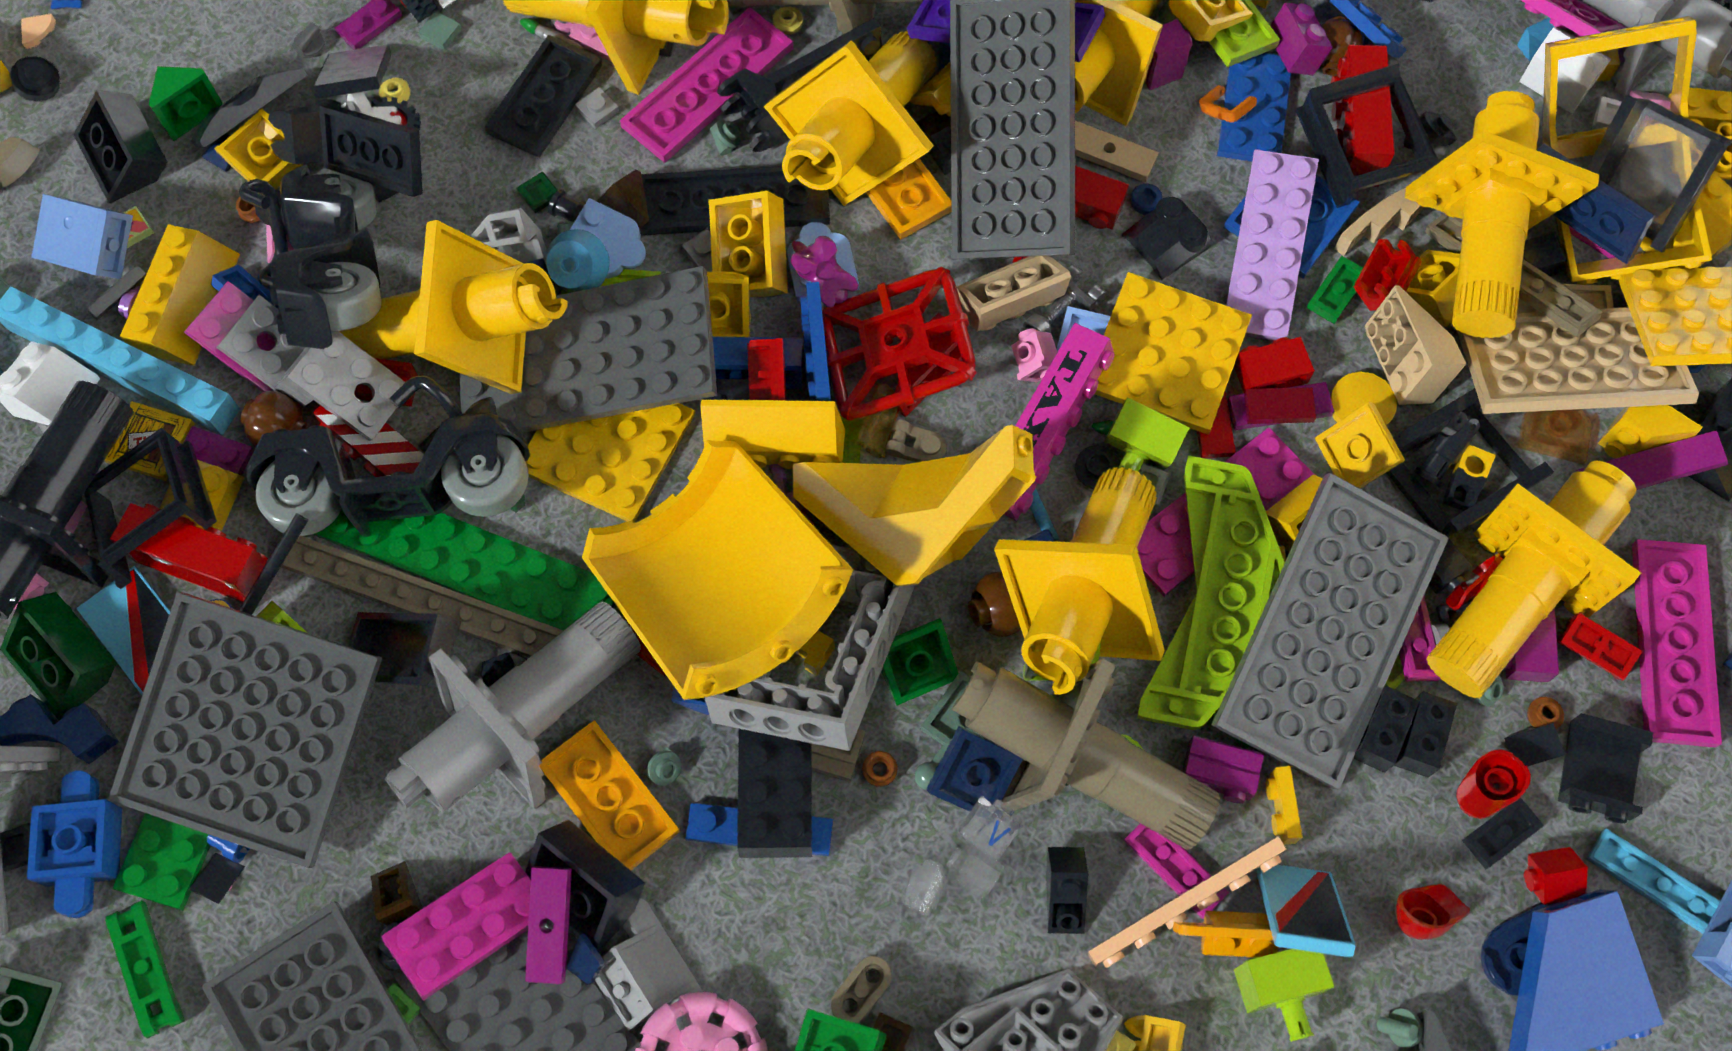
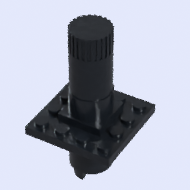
M83 380L75 383L25 463L18 468L8 486L0 495V619L7 620L41 565L100 588L104 586L109 577L97 565L100 561L88 555L89 549L75 542L76 536L64 529L82 501V496L134 414L133 409L126 401L97 384Z

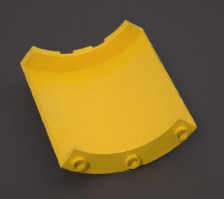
M706 440L697 464L687 477L689 483L677 496L672 494L661 504L650 510V516L636 523L629 520L613 526L589 528L582 554V559L684 700L709 697L738 688L789 660L829 617L845 592L853 572V568L736 441Z

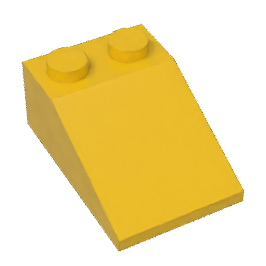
M1715 172L1712 173L1699 196L1712 259L1732 245V188ZM1673 205L1654 221L1663 225ZM1688 216L1674 239L1673 248L1694 245ZM1644 236L1639 247L1646 253L1658 251L1651 247L1653 240ZM1709 261L1702 262V265L1696 268L1703 267ZM1680 266L1667 267V269L1680 268Z

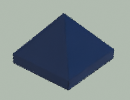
M584 933L578 937L569 953L566 969L589 985L594 982L605 962Z

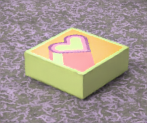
M136 206L124 212L125 214L133 215L127 248L154 234Z

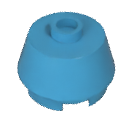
M572 229L562 232L552 241L547 251L546 264L548 273L554 283L562 290L573 293L600 287L607 277L610 258L607 249L594 234L585 230Z

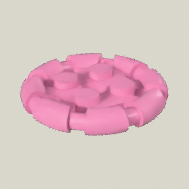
M693 992L679 996V1001L671 1005L665 1003L655 1011L641 1031L643 1038L640 1047L635 1048V1051H655L658 1040L667 1043L664 1051H768L765 1037L761 1039L755 1027L758 1024L757 1021L742 1005L731 998L728 1001L717 998V993ZM712 1012L722 1016L719 1027L707 1023ZM685 1015L690 1025L679 1031L676 1019ZM742 1033L747 1046L739 1050L738 1043L732 1037Z

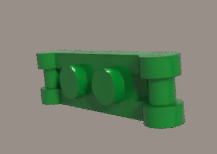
M141 900L132 904L130 910L123 913L116 911L105 917L106 925L143 1036L148 1039L159 1034V1029L170 1025L174 1027L183 1023L185 1019L177 1002L145 901ZM135 923L137 930L127 934L126 927ZM160 1002L163 1012L153 1015L150 1006Z

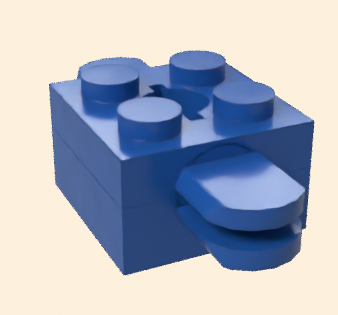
M79 770L70 772L62 778L59 804L32 806L27 870L28 880L45 887L55 886L54 910L70 918H81L89 914L94 903L95 882L116 880L120 869L122 808L106 799L99 800V780Z

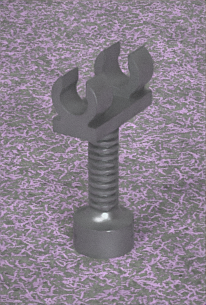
M1073 264L1067 268L1070 271L1071 279L1065 295L1042 316L1033 314L1023 323L1024 329L1034 328L1037 331L1051 333L1049 325L1067 310L1068 306L1071 307L1075 303L1083 310L1092 311L1104 300L1105 297L1103 295L1106 291L1098 284L1093 286L1087 294L1080 290L1075 284L1082 278L1080 274L1083 271Z

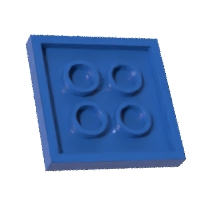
M1318 175L1315 178L1298 275L1302 279L1305 278L1360 203L1352 198L1349 205L1337 208L1326 181ZM1246 196L1224 224V228L1239 237Z

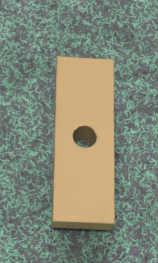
M1075 120V156L1142 182H1147L1159 152Z

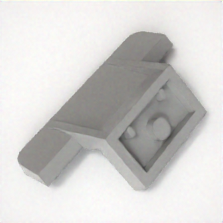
M641 898L634 913L622 925L630 939L614 946L602 957L605 963L595 978V982L606 1000L620 1016L628 1031L638 1028L665 1003L668 1005L679 1001V996L687 993L703 992L652 909ZM713 1012L710 1014L708 1021L712 1017ZM685 1015L679 1017L685 1027L690 1025Z

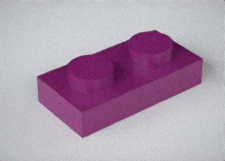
M371 0L336 26L335 30L354 50L360 49L403 15L401 10L390 0Z
M192 426L184 442L188 440L192 443L197 460L221 467L241 476L255 451L251 446Z

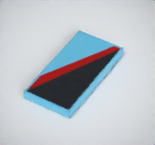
M133 566L129 569L132 578L131 583L120 589L116 586L114 580L76 609L143 696L171 610L140 570Z
M1276 865L1263 873L1260 867L1257 868V877L1275 946L1353 957L1356 944L1331 872Z

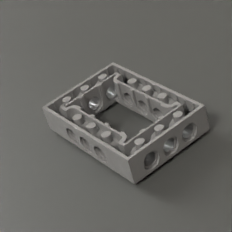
M831 545L853 568L846 590L840 600L858 603L859 607L855 616L851 615L850 628L844 643H839V655L833 669L826 674L825 684L827 692L807 688L805 684L794 686L774 682L772 678H769L771 671L738 688L705 697L711 722L850 751L915 584L897 586L853 548Z

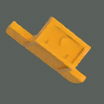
M1205 910L1204 923H1173V931L1178 934L1202 936V955L1258 958L1278 952V947L1275 946L1267 913Z

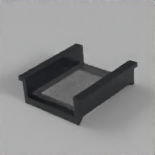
M1626 95L1586 170L1599 174L1601 181L1655 215L1645 236L1653 240L1652 248L1665 252L1666 249L1673 248L1675 237L1728 145H1731L1732 140L1649 99L1634 98Z

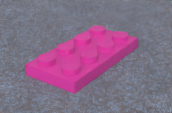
M509 852L382 935L383 942L423 1001L528 930L531 880L512 853Z

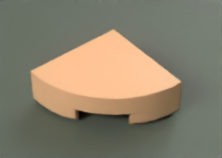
M52 14L21 18L22 44L26 49L39 45L40 41L49 32L53 31L56 19Z

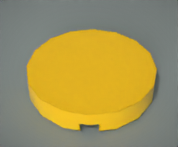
M1360 371L1347 374L1338 380L1331 392L1330 398L1334 409L1332 416L1337 423L1368 402L1374 403L1386 426L1389 425L1396 413L1397 399L1393 390L1383 378L1373 373Z

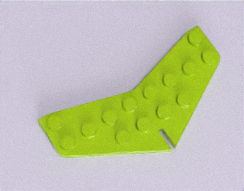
M1188 455L1184 482L1197 593L1141 697L1137 719L1189 730H1198L1204 727L1218 711L1285 561L1251 472L1242 465Z

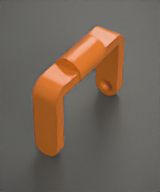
M1222 85L1216 86L1199 100L1203 113L1227 122H1236L1257 104V98L1249 96L1232 110L1213 104L1225 94L1226 89Z

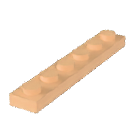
M1276 837L1088 951L1089 957L1095 966L1103 962L1106 968L1110 967L1125 957L1122 953V950L1132 944H1135L1137 949L1143 947L1157 938L1153 931L1165 924L1171 930L1174 922H1184L1188 919L1185 914L1186 911L1196 905L1202 911L1220 900L1216 893L1227 886L1233 892L1251 881L1247 874L1259 867L1264 873L1281 863L1282 860L1279 855L1286 850V847L1280 838Z

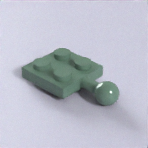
M962 671L959 672L920 726L921 731L942 744V747L931 762L922 763L916 769L915 781L924 790H926L958 726L974 732L965 726L966 717L952 710L956 700L961 697L971 679Z

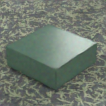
M435 11L419 30L418 34L421 39L445 51L462 30L459 22Z

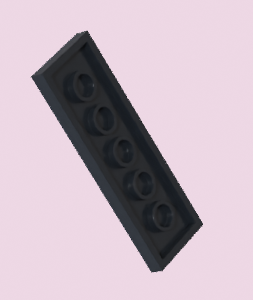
M782 166L641 174L649 221L640 229L641 236L703 232L706 229L710 231L709 200L761 191H769L783 199L785 227L805 226L811 222L830 225L828 190L809 188L797 178L788 182L784 176Z

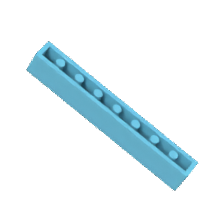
M11 286L0 299V322L7 330L29 341L56 347L92 372L183 417L192 419L193 422L219 435L224 434L240 411L239 406L228 393Z

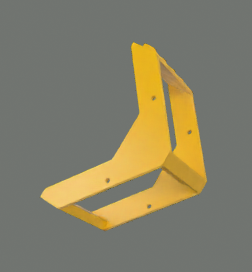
M1686 16L1545 43L1543 144L1545 143L1568 159L1594 155L1608 127L1557 136L1556 107L1559 59L1679 37L1670 110L1689 119L1688 94L1697 34L1696 20ZM1656 119L1644 120L1629 149L1672 141L1683 189L1693 172L1690 136ZM1699 197L1688 215L1694 245L1667 249L1665 252L1654 251L1635 254L1628 264L1623 263L1617 258L1576 264L1569 226L1556 217L1560 242L1565 250V258L1567 260L1565 262L1567 276L1571 282L1588 285L1596 283L1597 278L1611 276V279L1619 280L1620 275L1634 273L1640 269L1664 270L1667 267L1674 266L1690 269L1701 266L1702 262L1712 261Z

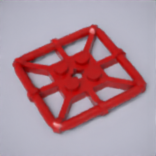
M938 267L937 269L928 270L890 284L883 282L877 284L876 289L847 298L844 303H835L833 307L825 306L822 309L828 372L831 376L836 405L840 415L848 421L863 418L905 403L907 406L916 404L917 399L959 386L966 381H972L977 374L975 370V356L967 329L969 326L968 316L966 313H963L956 284L949 269ZM924 286L912 304L893 310L891 304L892 296ZM943 288L950 315L925 323L923 312L939 289ZM881 301L883 314L865 320H859L844 314ZM838 324L859 333L861 345L838 352L833 325ZM953 330L962 361L933 350L929 337ZM894 337H898L901 340L899 344L889 346L893 343ZM865 359L867 370L848 396L842 370L846 365ZM930 362L955 372L911 387L907 369ZM898 373L902 391L861 404L877 379Z

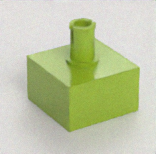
M1127 398L1122 404L1104 442L1126 452L1119 468L1125 467V469L1130 468L1135 472H1139L1145 461L1165 470L1172 465L1190 427Z
M1289 949L1247 960L1234 969L1247 1014L1272 1007L1281 1008L1290 1036V1042L1314 1036L1302 1002L1306 1001V998L1318 996L1335 987L1324 953Z

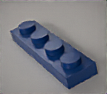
M691 803L686 840L737 846L738 808ZM812 816V855L829 856L833 819Z

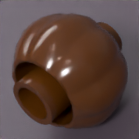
M1334 17L1320 24L1333 47L1320 65L1325 75H1337L1338 61L1340 57L1344 58L1349 45H1366L1364 33L1346 17Z
M276 390L260 393L256 396L255 400H248L241 414V423L245 426V434L255 447H257L262 435L265 433H273L278 429L292 431L307 429L308 423L303 421L302 407L285 393Z
M992 572L985 575L976 584L971 594V600L968 602L970 617L977 627L982 626L984 630L994 636H1011L1020 631L1021 628L1002 572Z

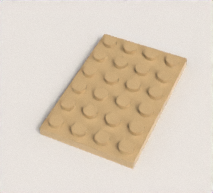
M1628 307L1600 309L1602 311L1601 319L1578 337L1541 312L1517 313L1515 330L1506 336L1498 338L1473 337L1460 333L1457 330L1483 414L1696 404L1699 392L1687 365H1650Z

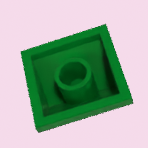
M157 66L149 106L170 138L176 141L198 126L211 108L223 105L202 68Z
M940 618L894 637L881 672L896 705L952 683L959 674L943 622Z

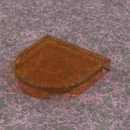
M1582 409L1524 412L1517 448L1584 465L1587 462L1590 444L1591 420L1588 416L1586 417Z

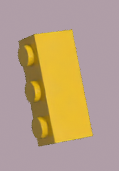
M761 191L709 200L712 271L736 272L749 276L751 298L788 294L783 199L769 191Z

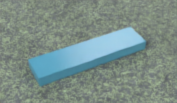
M1607 828L1601 832L1587 857L1588 861L1702 934L1720 903V900Z

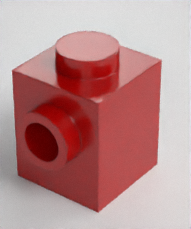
M1570 846L1528 854V869L1524 871V880L1528 890L1534 892L1543 905L1559 903L1587 894L1588 867Z

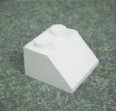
M1553 27L1533 56L1519 82L1544 96L1545 43L1575 37L1558 27ZM1601 52L1559 59L1557 105L1573 114L1611 58Z
M31 341L20 352L19 357L8 370L0 376V402L15 417L49 425L77 381L83 380L97 384L100 378L97 374L56 347Z

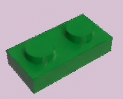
M1341 256L1310 300L1307 309L1335 324L1356 294L1353 286L1363 267Z

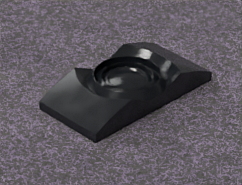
M303 69L287 70L254 78L250 86L230 98L223 105L211 108L198 126L191 141L196 147L205 148L306 77V72Z

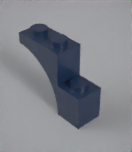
M30 694L26 698L15 701L9 710L0 716V746H14L31 741L55 742L65 745L77 758L91 764L119 742L98 712L85 703L69 709L64 713L62 719L57 721L46 704Z

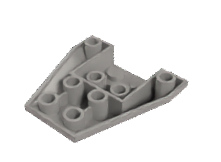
M1066 969L962 1008L935 1030V1036L944 1051H1106L1122 1022L1123 1016L1070 969Z

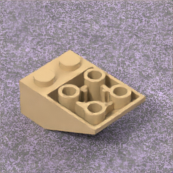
M1400 286L1393 287L1365 325L1366 334L1371 341L1399 405L1433 404L1466 365L1454 337Z

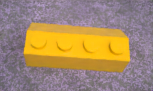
M168 224L120 334L122 340L153 357L195 366L202 346L184 332L219 292L211 285L212 275L236 266L240 254L198 230Z
M701 400L704 446L706 440L736 441L760 468H764L766 465L779 464L783 468L793 469V464L802 462H843L845 427L835 401Z

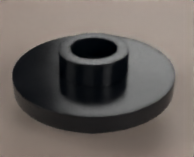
M1089 446L1077 456L1075 473L1078 480L1084 486L1094 489L1102 473H1106L1108 469L1119 468L1121 460L1112 449L1106 446Z

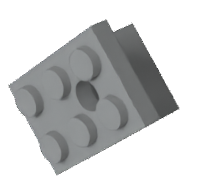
M258 295L216 348L273 390L283 392L291 397L301 407L314 400L368 441L373 440L397 408L389 398L405 382L339 331H331L332 345L325 349L288 345L286 334L280 335L276 318V315L279 314L278 308ZM267 333L274 338L275 346L272 350L265 351L258 347L256 339L259 334ZM363 384L371 389L372 398L368 403H362L356 399L354 390L357 385Z

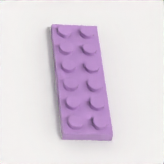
M1254 150L1226 302L1228 307L1252 314L1245 333L1247 337L1269 341L1288 337L1319 161L1317 158Z

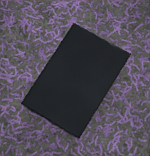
M1554 723L1504 738L1509 752L1513 753L1527 767L1565 755Z
M215 853L189 890L219 904L226 893L231 890L233 883L245 866Z

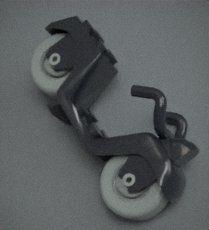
M303 165L286 173L281 178L280 191L277 192L267 181L260 179L246 181L241 185L239 189L241 199L255 205L258 218L271 226L275 252L270 264L260 271L258 280L263 287L270 290L273 306L278 305L279 314L276 315L278 331L280 335L286 334L288 345L325 349L332 345L331 331L355 328L376 316L382 303L380 277L374 242L368 228H366L377 214L375 194L371 183L341 173L310 175L307 165ZM286 235H288L289 243L295 250L288 251Z
M419 375L406 381L389 400L397 408H400L416 391L424 389L444 408L449 418L445 419L418 446L425 454L414 473L395 472L391 476L382 477L364 475L356 479L350 457L332 430L324 426L315 425L302 430L278 429L273 433L263 434L247 465V481L256 491V502L260 512L274 528L282 533L286 531L296 513L309 520L300 536L317 533L329 526L343 509L345 515L357 531L364 537H369V522L437 515L446 510L452 502L462 511L474 516H494L507 511L521 499L526 490L529 477L526 461L529 459L530 453L526 441L517 427L508 419L497 415L496 405L492 397L480 399L473 403L465 413H462L456 401L440 384L428 376Z

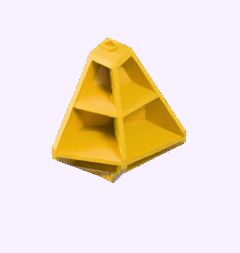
M1008 425L971 453L905 465L793 464V498L895 585L919 584L928 575L955 560H961L1032 485L1036 479L1033 463L1032 434L1014 425Z

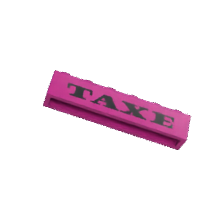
M1077 323L1073 324L1015 425L1032 434L1033 463L1036 479L1004 515L1017 521L1020 514H1025L1030 508L1033 501L1032 493L1038 484L1041 485L1046 480L1050 470L1048 465L1054 455L1058 456L1065 446V435L1070 427H1075L1082 415L1081 407L1087 398L1091 399L1099 383L1097 379L1101 372L1108 370L1113 362L1115 353L1113 352L1110 338Z

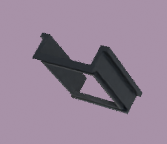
M1399 63L1309 89L1303 106L1297 107L1295 110L1315 158L1319 159L1318 165L1337 208L1349 205L1356 191L1422 172L1424 174L1441 162V159L1438 160L1400 76ZM1390 86L1391 104L1416 159L1354 177L1323 105Z
M1475 388L1395 435L1393 439L1405 458L1435 440L1452 416L1461 411L1466 414L1467 419L1475 418L1479 421V433L1517 477L1516 480L1450 520L1403 462L1386 472L1427 525L1443 535L1446 534L1448 537L1455 532L1462 531L1491 513L1517 483L1528 490L1554 473L1546 461L1530 470L1479 410L1481 405Z
M163 428L157 430L98 472L84 493L101 562L97 565L114 576L116 586L120 589L132 582L125 555L177 518L186 514L204 529L217 522L192 443L187 440L181 444ZM159 447L175 500L113 543L110 538L117 527L112 503L97 492V490Z

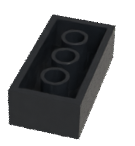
M739 729L737 850L739 858L812 857V743Z

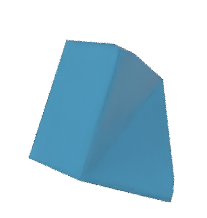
M1550 18L1527 27L1517 46L1529 61L1532 60L1552 28L1556 27L1549 22Z

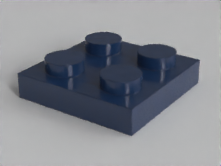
M958 726L926 790L933 796L991 821L1023 759L987 738Z

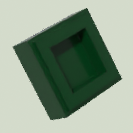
M543 171L517 187L518 193L535 213L548 206L554 193L558 190Z

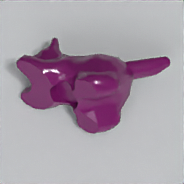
M819 236L808 247L799 241L792 242V248L795 253L792 254L791 264L800 277L810 282H819L821 301L826 307H833L835 303H844L848 297V291L854 292L858 289L855 277L842 269L837 263L835 256L837 247L832 239L826 236Z

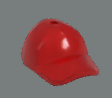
M1497 553L1480 563L1472 571L1480 577L1469 587L1465 582L1447 597L1446 604L1450 608L1458 610L1469 600L1473 601L1488 582L1490 575L1504 559L1502 555Z
M1503 749L1492 750L1475 762L1460 783L1456 793L1457 802L1463 812L1470 817L1479 819L1490 817L1516 802L1526 792L1531 781L1530 771L1527 765L1525 766L1513 753ZM1494 784H1498L1500 788H1494Z
M1443 884L1405 890L1399 894L1396 905V918L1399 927L1408 937L1419 940H1430L1443 936L1470 913V908Z

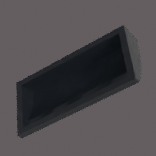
M358 612L349 647L382 657L374 683L427 686L435 677L429 657L439 649H442L449 656L462 621L438 613Z

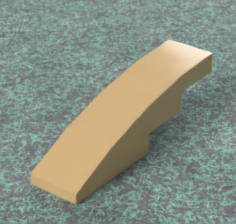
M1406 188L1388 196L1360 216L1340 235L1334 249L1345 256L1363 236L1372 243H1375L1392 224L1404 230L1425 207L1418 205L1417 202L1406 199Z

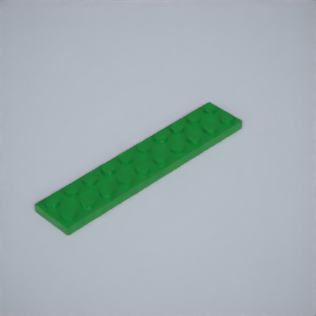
M342 509L329 526L312 534L441 587L563 631L598 603L606 602L612 608L615 605L592 572L443 513L369 522L370 536L364 537L357 531Z

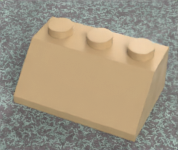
M1034 256L1012 263L956 286L963 313L967 314L969 324L978 332L980 330L992 329L997 323L1006 319L1021 317L1026 311L1035 307L1052 304L1055 299L1065 295L1071 275L1069 270L1051 256Z

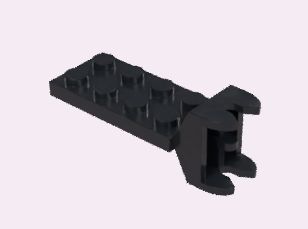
M875 18L769 74V79L748 69H743L730 76L719 86L717 93L720 96H730L736 93L734 97L728 99L720 108L725 115H732L742 111L741 116L746 121L751 120L746 127L749 134L761 132V135L756 137L749 145L752 151L761 152L782 142L781 127L764 108L772 98L851 40L868 61L882 48L881 25Z
M323 99L312 105L291 110H277L269 114L268 120L284 134V140H276L271 144L273 152L280 159L292 164L324 162V168L411 197L423 194L419 130L341 107V102L332 99Z

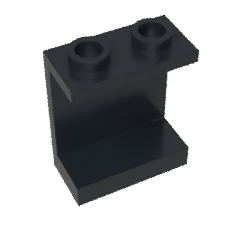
M1584 713L1570 721L1558 801L1569 804L1568 808L1577 813L1587 814L1591 813L1592 810L1605 814L1604 818L1614 823H1627L1641 815L1643 807L1633 805L1639 757L1642 751L1652 746L1653 732Z

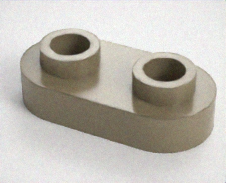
M870 956L862 959L832 997L831 1010L834 1017L857 1024L863 1021L891 983V969L885 960L880 957ZM876 970L880 974V980L874 984L869 983L866 980L868 971ZM851 999L856 1002L857 1009L855 1012L846 1013L843 1010L842 1006L846 1000Z

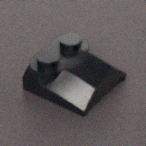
M1176 197L1162 198L1153 211L1121 235L1150 264L1161 280L1203 253L1212 244L1206 226L1182 200Z

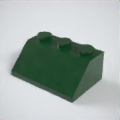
M57 592L19 601L0 647V651L59 721L66 711L80 706L109 682L117 664L111 653L101 645L91 630L82 623L72 611V608L64 602Z
M0 966V1051H37L63 983Z

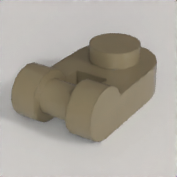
M904 420L894 421L891 430L893 437L892 440L887 442L885 448L887 455L912 462L946 457L947 443L941 434L912 426ZM906 438L915 440L913 448L904 445Z

